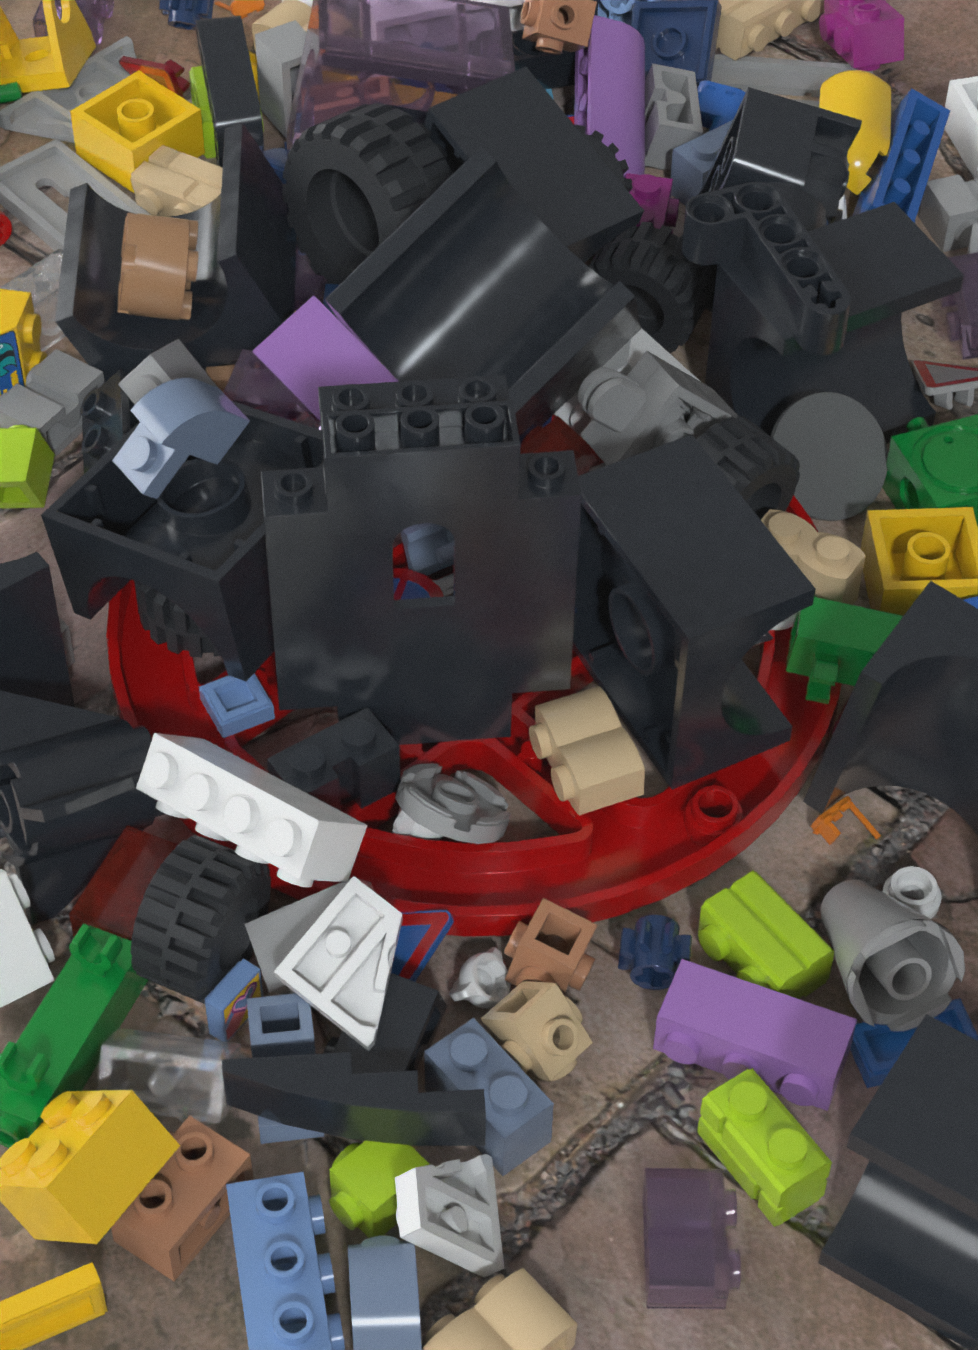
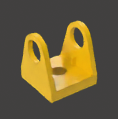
M42 0L49 36L18 39L0 6V85L17 82L22 93L68 88L71 86L96 48L92 32L75 0H60L62 5L61 20L57 15L55 0Z

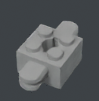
M649 351L645 352L627 376L607 367H600L591 372L583 380L577 396L582 409L592 419L580 435L606 465L691 434L696 439L714 424H719L724 419L732 416L734 418L738 417L711 387Z

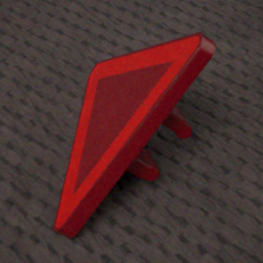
M123 56L119 60V64L130 75L139 70L184 98L183 93L190 86V82L180 76L185 71V68L172 59H169L164 64Z

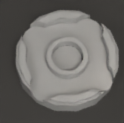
M433 763L417 764L403 772L395 799L402 811L416 823L436 834L456 841L474 844L493 843L504 836L511 818V813L506 812L509 805L504 796L489 783L465 771L457 770L454 777L440 774L443 766Z

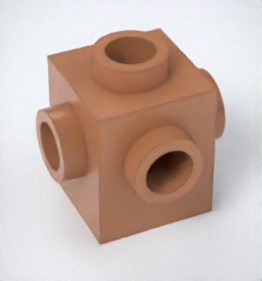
M525 0L520 18L521 24L525 25L522 39L536 42L535 48L549 54H562V50L572 53L588 47L597 2L593 0Z
M543 898L529 925L519 921L507 943L504 954L512 957L513 960L505 981L515 986H518L522 981L556 983L564 996L569 986L580 991L596 959L586 954V951L598 925Z

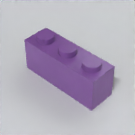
M681 959L657 1015L653 1049L665 1053L670 1059L678 1063L697 1064L722 1073L729 1080L743 1071L753 1068L771 1091L781 1094L788 1101L796 1105H812L828 1111L850 1052L857 1019Z

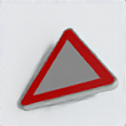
M924 360L911 361V369L924 394L934 395L935 405L951 410L953 408V392H956L955 402L969 407L973 404L974 390L978 388V368Z

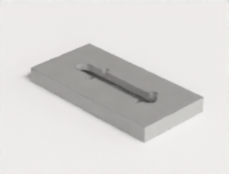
M715 54L711 82L740 88L744 92L750 87L771 94L805 96V93H811V97L820 98V88L824 81L837 73L856 69L850 64L751 56H744L735 61L724 54ZM791 99L815 107H819L820 101Z
M58 138L0 167V204L61 257L63 256L67 213L38 189L42 186H52L66 198L70 196V189L88 183L98 195L116 207L135 214L151 215Z

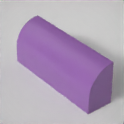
M594 15L588 47L575 51L574 125L586 126L585 134L591 135L595 130L603 134L604 137L601 142L607 147L612 142L619 149L615 154L617 160L625 159L629 170L623 174L624 178H626L627 173L645 174V42L642 35L632 26L617 20Z
M314 295L252 351L319 421L318 387L398 382Z

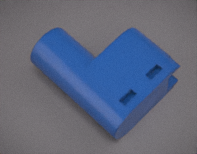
M700 81L697 91L702 127L709 128V131L732 121L746 92L711 81Z

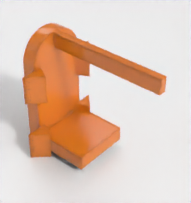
M234 0L230 6L219 1L215 2V5L230 11L234 16H241V19H243L255 10L257 12L263 10L265 3L264 0Z
M849 796L844 797L818 816L810 826L814 830L813 834H820L831 845L841 834L831 821L836 822L843 817L841 812L850 809L876 840L881 837L878 831L853 804Z

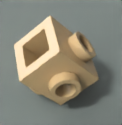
M522 981L481 1018L492 1038L530 1079L552 1082L566 1076L577 1065L576 1058L593 1043L581 1024L583 1018L580 1010L568 997L563 995L556 983Z

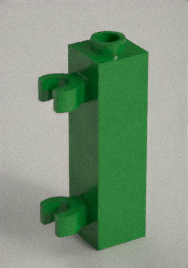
M814 597L812 606L796 614L790 634L786 672L809 676L806 700L828 704L831 685L835 686L837 682L855 686L861 671L903 616Z
M82 924L69 945L70 958L16 1043L8 1041L0 1054V1144L4 1147L10 1148L16 1142L29 1138L43 1122L41 1113L44 1108L58 1095L66 1091L83 1090L148 982L147 979L140 977L133 970L131 964L132 941L93 926Z

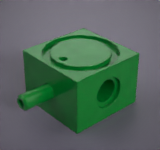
M978 414L930 427L924 418H913L907 425V433L891 436L886 462L887 474L882 486L883 490L896 510L973 507L978 526Z

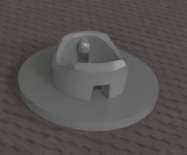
M821 392L795 401L780 415L774 425L771 437L799 460L800 468L798 472L800 477L794 496L811 519L819 521L844 520L861 513L872 504L880 493L886 478L888 450L881 427L866 407L846 395Z

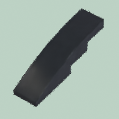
M351 1052L222 1059L226 1105L284 1125L354 1140L412 1146H485L486 1108L484 1089L419 1093L417 1070L353 1074Z

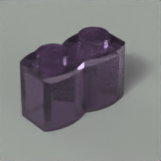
M645 1168L642 1187L646 1309L725 1310L729 1289H740L741 1281L739 1249H728L726 1229H736L737 1225L736 1190L725 1189L723 1169Z

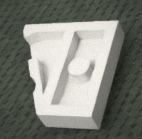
M353 876L274 971L277 979L367 1051H370L376 1041L402 925V913Z
M483 1154L465 1162H460V1159L444 1162L436 1167L432 1164L416 1167L395 1177L397 1195L396 1220L399 1226L400 1238L484 1278L504 1269L491 1156Z

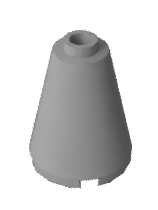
M861 880L843 881L826 894L821 904V918L830 945L834 950V956L849 1001L865 1023L874 1026V1023L887 1025L891 1031H906L918 1027L926 1014L934 1018L946 1009L952 1001L948 992L952 988L956 977L962 982L965 973L964 951L947 928Z

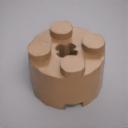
M127 213L121 250L122 264L121 278L118 285V313L172 320H190L192 291L185 290H190L191 282H195L197 276L198 251L195 250L198 237V221Z

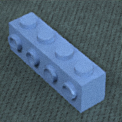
M304 1172L226 1184L249 1350H345L340 1314L327 1315L324 1294L335 1293L330 1253L317 1255L314 1235L326 1233L320 1194L307 1195Z

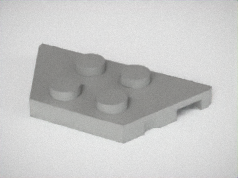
M125 36L88 58L70 87L30 92L1 109L0 127L5 130L51 139L58 138L61 141L75 143L70 111L130 76L119 64V60L123 56L137 58L134 53L132 39Z

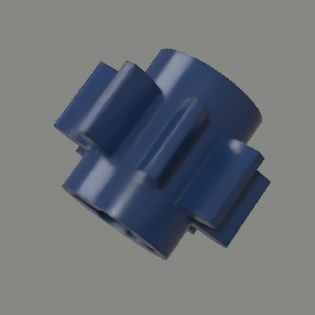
M160 0L159 10L163 11V15L168 16V25L183 30H196V20L212 19L214 0Z
M643 916L636 921L635 930L623 928L621 931L618 968L619 970H630V979L641 988L649 990L669 988L681 959L690 961L692 936L686 934L679 935L680 927L678 923L667 916Z

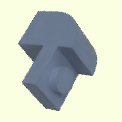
M194 378L170 380L149 391L130 410L140 423L112 461L143 495L157 499L189 455L218 465L250 420L219 388Z
M296 993L247 998L252 1058L316 1054L311 1005ZM258 1116L261 1144L324 1137V1133L284 1125Z
M374 1236L364 1240L361 1244L348 1245L353 1350H422L415 1244L408 1241H400L392 1236Z

